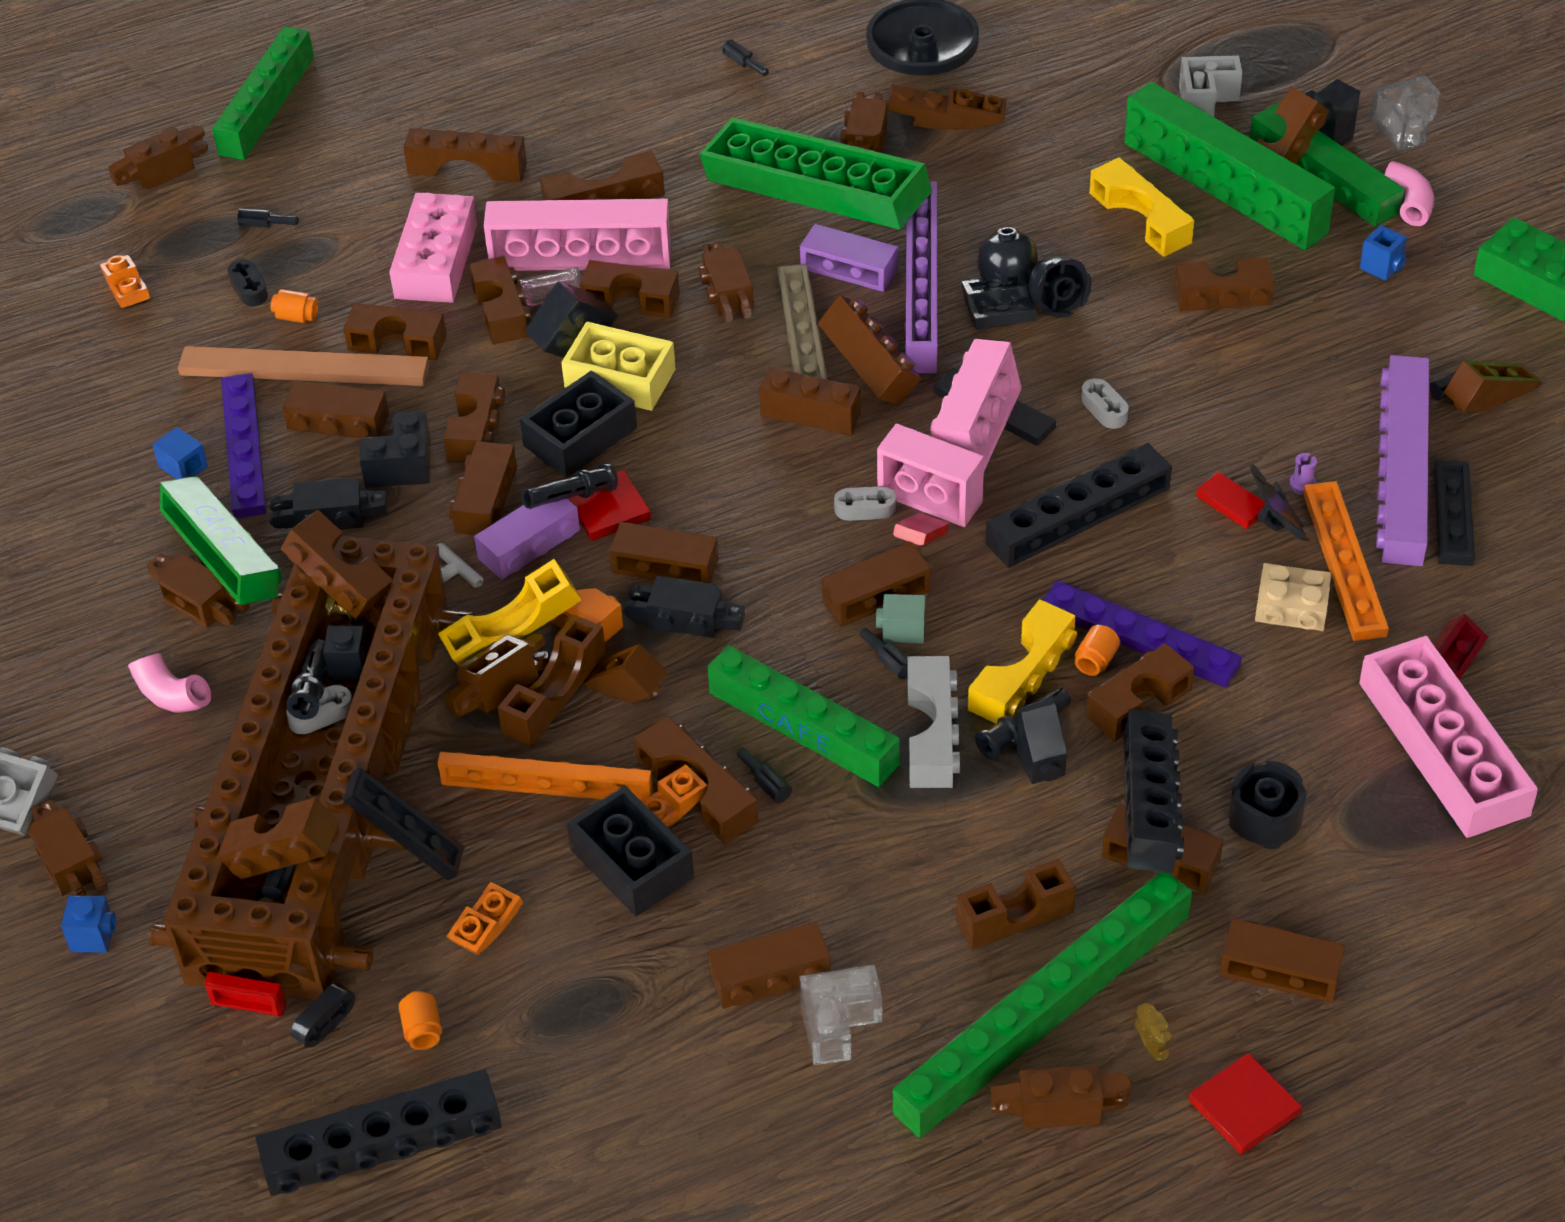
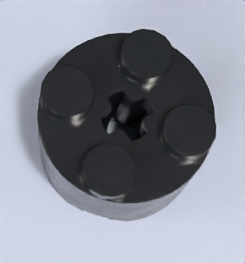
M1267 761L1266 765L1255 766V763L1243 767L1235 776L1229 808V826L1246 840L1263 845L1267 849H1277L1282 843L1292 839L1300 830L1307 797L1300 774L1288 765L1276 761Z

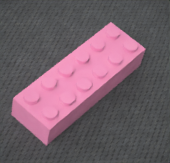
M668 199L487 201L484 231L488 259L505 256L508 267H514L515 271L586 270L589 260L670 269L671 234Z
M1427 636L1364 656L1359 684L1466 838L1531 816L1538 788Z

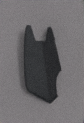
M1252 464L1250 466L1252 475L1265 501V505L1258 513V519L1274 531H1279L1281 528L1286 527L1297 539L1310 541V538L1302 528L1304 525L1287 501V496L1278 482H1274L1273 485L1266 482L1259 469Z

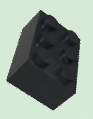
M591 370L520 418L523 446L567 478L637 429L635 400Z
M625 785L566 822L570 850L635 917L694 879L692 851Z

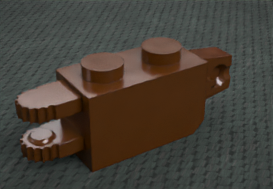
M857 92L856 98L852 99L851 109L845 110L844 126L847 127H842L840 143L879 153L882 152L887 127V100H882V93H875L873 99H867L864 92Z
M194 125L181 131L174 127L123 149L125 157L109 166L112 181L117 186L137 181L142 187L150 189L194 170L193 159L208 151L207 142L202 140L205 137L203 127Z
M720 241L713 244H704L702 253L703 266L698 267L701 284H707L706 295L709 304L715 305L718 315H722L725 322H731L733 320V312L741 311L744 319L751 318V309L754 308L753 284L739 250L734 248L725 249Z
M160 553L147 564L149 574L160 585L164 602L206 628L216 620L226 626L234 623L235 617L229 610L230 608L241 613H245L250 608L249 604L239 605L214 574L198 559L193 560L183 553H180L175 558Z
M534 633L522 640L507 635L460 665L457 672L459 685L445 696L450 714L460 717L475 709L486 713L495 710L516 684L527 688L528 685L539 679L538 672L547 666L550 659L547 651L536 652L539 648L545 646L544 635L542 633Z
M51 799L32 807L31 811L35 822L31 824L28 832L35 843L37 855L60 894L64 896L73 892L75 896H86L87 893L84 885L92 881L100 892L107 890L108 885L98 865V862L103 860L102 855L94 841L87 843L85 837L88 836V833L80 817L73 819L66 807L59 809Z
M1098 1065L1019 1070V1079L1009 1081V1084L990 1088L992 1113H1013V1116L1022 1117V1125L1029 1129L1101 1124L1102 1111L1120 1110L1121 1108L1125 1109V1106L1128 1107L1132 1081L1130 1080L1131 1077H1128V1074H1124V1072L1099 1073Z

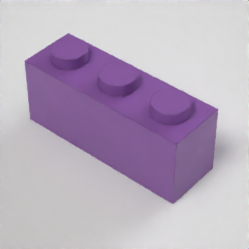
M814 224L800 245V263L807 264L808 271L884 292L898 271V246Z
M568 499L541 505L533 509L526 508L523 505L474 536L478 559L503 580L580 531L578 510Z

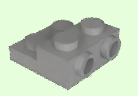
M0 747V829L26 836L33 819L31 808L48 800L58 774L50 768L52 763L45 759L31 756L29 761L20 758L21 755L16 751Z

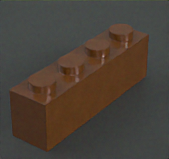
M839 295L817 324L874 394L883 401L899 406L921 379V376L913 368L915 363L908 356L900 353L897 341L882 331L884 326L876 318L869 316L867 313L868 307L861 300L855 297L850 300Z

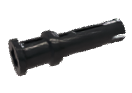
M603 463L597 469L589 471L580 469L574 473L573 477L531 488H524L521 494L522 502L526 508L533 509L575 496L590 498L596 492L603 490L612 492L616 490L618 477L610 463Z
M314 640L309 644L301 675L294 679L292 694L289 695L286 703L289 713L300 720L313 718L317 715L320 708L319 700L322 698L325 690L322 678L326 668L323 655L325 641Z
M1057 686L1043 697L1031 703L1034 704L1053 699L1058 712L1071 704V698L1066 689L1063 690L1062 686ZM1018 713L1004 715L990 729H982L975 734L977 747L985 757L993 760L1000 755L1001 750L1010 744H1017Z

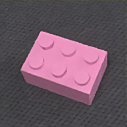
M897 423L878 446V486L892 489L896 494L897 502L962 527L968 524L983 503L984 456Z

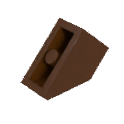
M637 644L601 659L584 684L592 690L632 704L643 699L648 701L656 696L661 689L660 682L667 672L641 644Z

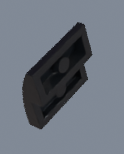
M1018 277L1008 278V283L991 282L984 278L962 281L966 305L976 329L1036 321V309L1029 298L1026 281L1018 282Z

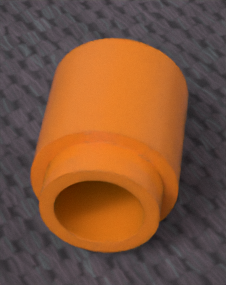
M280 289L278 294L272 296L271 312H274L276 319L305 324L307 321L314 322L318 312V298L311 297L310 293Z
M1095 625L1089 629L1075 652V665L1082 673L1096 676L1106 670L1120 647V639L1112 628L1102 625Z
M424 991L409 993L400 1001L398 1006L404 1038L411 1048L415 1050L433 1048L439 1043L440 1035L442 1034L436 998L434 995Z

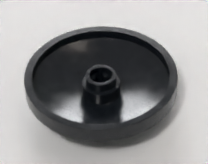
M901 0L887 5L871 18L866 32L867 48L871 56L878 63L890 70L908 75H936L959 68L974 56L979 45V27L975 18L967 10L952 2L945 0Z

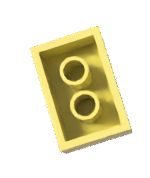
M586 321L562 361L564 387L566 388L592 370L635 400V407L652 411L676 370L674 343Z

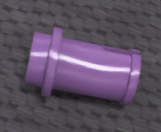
M1310 453L1297 455L1295 471L1290 478L1292 490L1299 495H1303L1304 485L1316 484L1314 472L1317 459L1313 456L1309 464Z

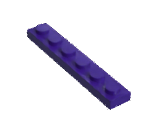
M253 374L222 377L221 384L233 516L243 518L267 514Z
M1056 580L1043 598V601L1076 615V626L1088 631L1095 625L1108 626L1116 632L1121 645L1143 654L1150 650L1154 651L1166 643L1194 666V675L1225 688L1241 666L1242 656L1058 580Z

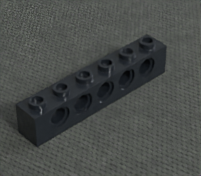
M1149 443L1132 449L1110 462H1105L1083 475H1078L1056 488L1049 489L1046 493L1029 501L1022 502L1015 508L995 515L986 521V545L1007 568H1010L1169 490L1172 465Z
M1129 709L1123 736L1127 868L1172 874L1175 859L1181 860L1183 856L1184 837H1180L1183 827V815L1179 814L1182 793L1178 792L1180 771H1177L1179 750H1175L1178 730L1172 729L1171 714Z
M482 1069L255 1137L270 1194L273 1196L280 1193H292L300 1187L313 1183L329 1182L340 1175L357 1170H369L377 1166V1164L394 1159L410 1158L418 1152L431 1148L447 1147L455 1141L468 1137L484 1136L492 1130L502 1128L487 1070ZM455 1111H462L461 1113H458V1114H451V1113H453V1112H455ZM417 1122H424L421 1125H414ZM380 1133H386V1134L383 1135V1136L375 1137L376 1135H378V1134H380ZM348 1144L343 1148H337L340 1145ZM302 1156H308V1157L305 1158V1159L297 1160L298 1158H300V1157H302Z

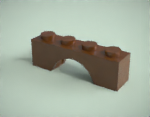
M410 128L403 146L408 174L436 176L443 164L453 160H466L482 167L492 180L521 182L527 165L524 136Z
M652 150L624 157L623 165L619 171L607 178L586 180L578 178L569 172H564L540 179L543 201L648 199L665 194L663 170Z
M572 615L555 636L551 657L539 679L528 688L516 684L498 706L502 735L529 747L534 745L606 654L603 626L577 615Z
M666 716L634 737L636 760L646 770L651 771V774L657 780L665 778L686 764L708 785L707 791L700 801L702 824L724 845L758 823L757 806L759 802L754 792L750 788H744L735 780L730 769L726 766L721 767L713 759L710 751L705 746H699L691 739L684 726L675 724Z

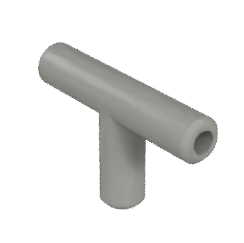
M444 543L436 545L439 546L440 558L447 563L446 566L441 568L443 582L459 574L474 588L482 585L483 577Z

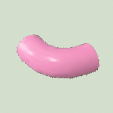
M1391 161L1386 169L1385 176L1405 189L1400 215L1406 223L1412 226H1422L1430 218L1435 202L1431 184L1416 169Z
M161 653L141 658L128 665L131 675L141 692L159 708L174 713H184L199 710L207 706L211 701V690L203 677L199 675H190L182 679L175 677L167 668Z

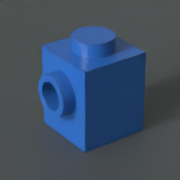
M1380 225L1364 240L1359 269L1386 281L1393 273L1399 272L1406 262L1404 251L1407 237Z
M178 427L152 444L158 467L175 479L194 477L208 467L202 443Z
M106 896L68 897L61 928L70 952L107 953L111 935L116 928V914L110 910Z

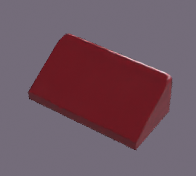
M1463 613L1447 624L1433 645L1460 680L1488 636Z

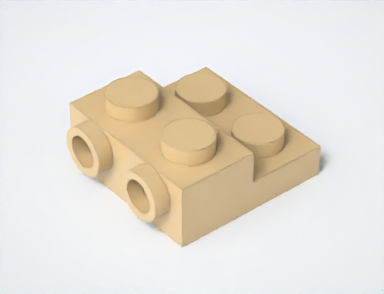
M1263 563L1255 621L1324 631L1331 572Z

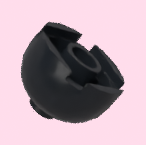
M1012 227L1000 228L998 232L988 236L979 248L978 269L980 270V276L991 282L1008 283V278L1018 277V282L1029 279L1032 269L1038 263L1037 247L1032 239Z
M1062 254L1051 255L1039 261L1032 269L1028 290L1033 303L1042 312L1055 318H1064L1073 315L1074 313L1070 311L1075 310L1079 305L1083 307L1087 302L1091 292L1092 279L1090 273L1086 271L1084 265L1077 259Z

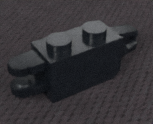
M352 477L293 483V494L271 498L270 509L273 513L270 515L269 524L277 529L294 528L312 513L319 510L339 530L363 528L364 518L387 514L385 491L361 490L359 481Z
M656 576L653 587L644 585L631 586L627 595L631 601H626L622 608L625 616L647 621L651 629L715 638L717 629L741 630L745 618V607L721 600V590L716 584Z

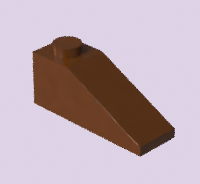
M1462 361L1444 393L1452 400V405L1464 413L1469 411L1484 412L1539 388L1542 381L1522 363Z

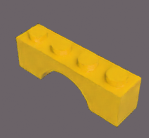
M1118 157L1091 170L1089 194L1107 209L1128 208L1146 216L1145 242L1163 257L1192 244L1194 219L1121 158Z
M553 559L526 576L524 587L519 595L505 607L487 615H466L439 632L438 635L453 661L460 667V665L507 635L519 640L523 639L582 601L568 575L556 560Z
M1039 599L1022 620L1021 644L1028 650L1029 654L1023 660L1013 665H986L968 688V711L995 724L1004 715L1018 713L1019 707L1024 706L1030 694L1034 695L1039 690L1046 673L1054 671L1065 649L1070 650L1077 638V631H1075L1076 615Z

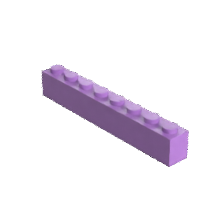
M930 181L931 194L907 221L906 356L915 363L913 368L917 373H937V181Z
M1390 355L1388 368H1382L1380 387H1386V390H1381L1380 409H1385V412L1380 414L1379 431H1384L1385 435L1381 434L1378 453L1384 454V458L1380 457L1378 477H1384V481H1379L1377 500L1383 501V505L1379 504L1377 511V524L1382 525V529L1378 528L1376 548L1382 549V563L1423 566L1427 547L1429 358Z

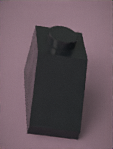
M336 623L328 626L323 655L329 681H359L370 649L373 633L372 623Z
M1053 699L1019 707L1016 753L1031 784L1052 781L1065 775L1067 751Z

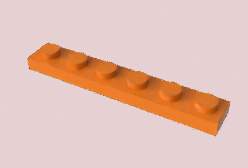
M1337 481L1304 485L1303 496L1329 572H1331V578L1353 641L1387 637L1389 627Z
M440 752L437 762L441 785L602 800L625 785L641 802L653 795L651 771L638 768L626 769L603 765L593 766L571 764L569 762L538 761L529 758H504L496 755L482 756L462 752Z

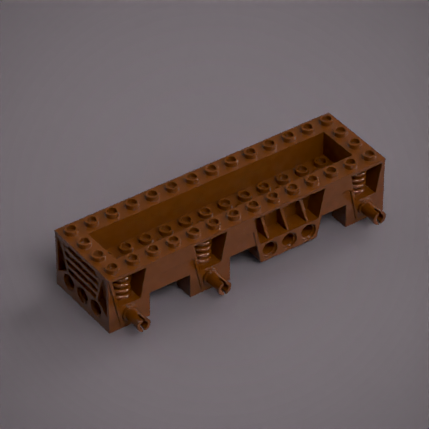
M341 536L333 549L338 559L347 564H358L369 557L393 579L383 598L356 620L347 611L343 610L326 591L316 585L312 578L296 563L293 565L284 593L278 592V598L272 599L271 608L272 613L275 614L273 623L206 805H196L195 811H193L192 824L197 830L163 919V924L153 922L151 927L154 929L149 930L150 946L157 945L173 948L184 984L205 986L204 981L208 972L277 983L281 985L284 996L316 999L331 985L335 970L338 967L370 970V964L373 962L372 947L343 945L345 937L339 917L341 903L349 878L364 879L375 847L400 849L402 851L407 849L343 802V798L351 773L356 769L362 768L379 782L383 772L397 773L420 700L419 659L433 660L440 638L439 632L466 615L475 616L473 611L448 610L440 566L439 546ZM360 619L369 620L365 623L373 624V633L370 649L359 681H329L327 668H325L322 678L324 688L332 685H341L350 691L352 703L347 717L331 724L333 727L326 732L317 730L308 734L293 732L289 729L287 722L286 703L289 695L292 694L294 679L301 675L309 644L314 640L325 641L329 625L354 623ZM304 780L315 781L305 788L298 786ZM316 797L339 820L327 855L295 864V869L281 900H274L272 902L259 901L265 897L261 889L269 872L240 879L217 858L230 822L259 814L274 828L281 820L287 805Z

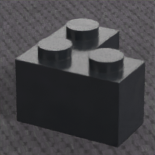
M1336 79L1318 93L1313 90L1305 93V95L1318 101L1330 110L1326 116L1325 124L1319 129L1320 132L1341 146L1354 137L1360 97L1359 90Z
M558 280L525 329V332L543 351L564 358L586 321L611 327L618 315L599 295Z
M426 411L394 413L393 436L361 438L360 465L365 488L430 483L431 438Z

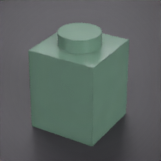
M884 594L883 608H877L876 628H883V642L924 644L925 595Z

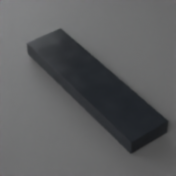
M955 368L949 370L934 384V393L943 398L948 396L952 387L953 377L956 373L958 374L959 370ZM1016 400L1004 429L1038 446L1056 428V420Z
M1436 460L1434 478L1439 564L1473 566L1475 551L1469 462Z
M362 768L352 771L343 802L445 879L449 880L456 877L465 847Z

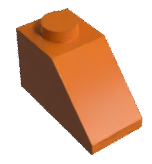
M596 588L577 590L582 601L552 619L551 622L563 628L573 614L603 626L604 641L606 642L623 627L621 604L613 596H607Z

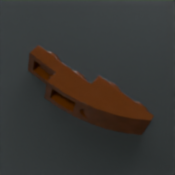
M892 84L887 111L913 116V126L949 130L975 129L1004 122L1006 99L950 87L948 96L936 92H926L908 86Z

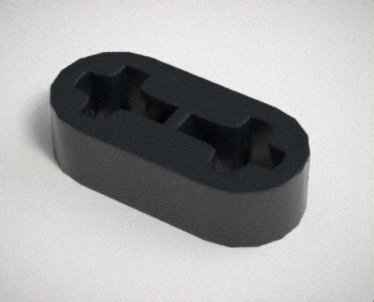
M241 259L232 262L228 266L227 270L231 285L244 304L257 306L267 300L268 292L265 280L254 263Z
M334 983L329 986L296 1018L291 1029V1036L307 1048L316 1046L350 1013L355 1003L354 993L340 983Z

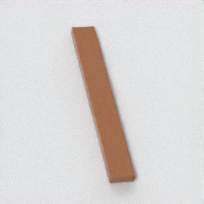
M185 346L178 365L179 375L228 377L252 373L254 379L424 386L429 368L428 357Z

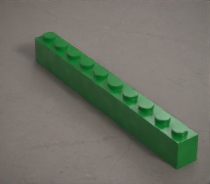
M1160 872L893 1088V1115L919 1139L922 1138L1188 919L1192 891L1170 873Z

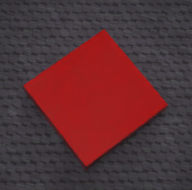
M625 470L616 472L618 486L612 492L603 490L594 493L590 498L579 496L567 498L577 507L579 522L590 541L617 532L620 522L639 524L651 519L649 508Z
M1249 1053L1189 1093L1191 1104L1241 1155L1300 1115L1302 1106Z

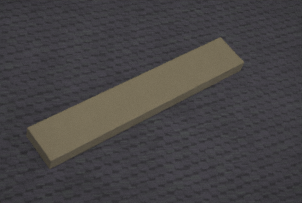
M807 264L777 267L793 372L827 379Z

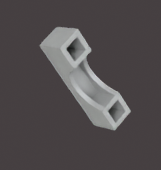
M907 656L908 706L925 712L933 720V724L926 731L909 738L910 788H953V773H960V752H953L952 745H959V724H952V718H958V697H951V691H957V670H950L949 656Z

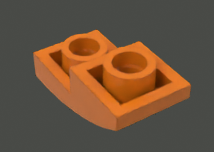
M129 255L114 256L107 262L100 264L102 273L121 308L151 299L148 289L139 277L136 265Z
M685 764L658 781V792L643 800L642 803L669 828L703 797L708 785Z
M490 882L474 907H465L446 937L448 940L479 955L502 933L524 902L518 895Z

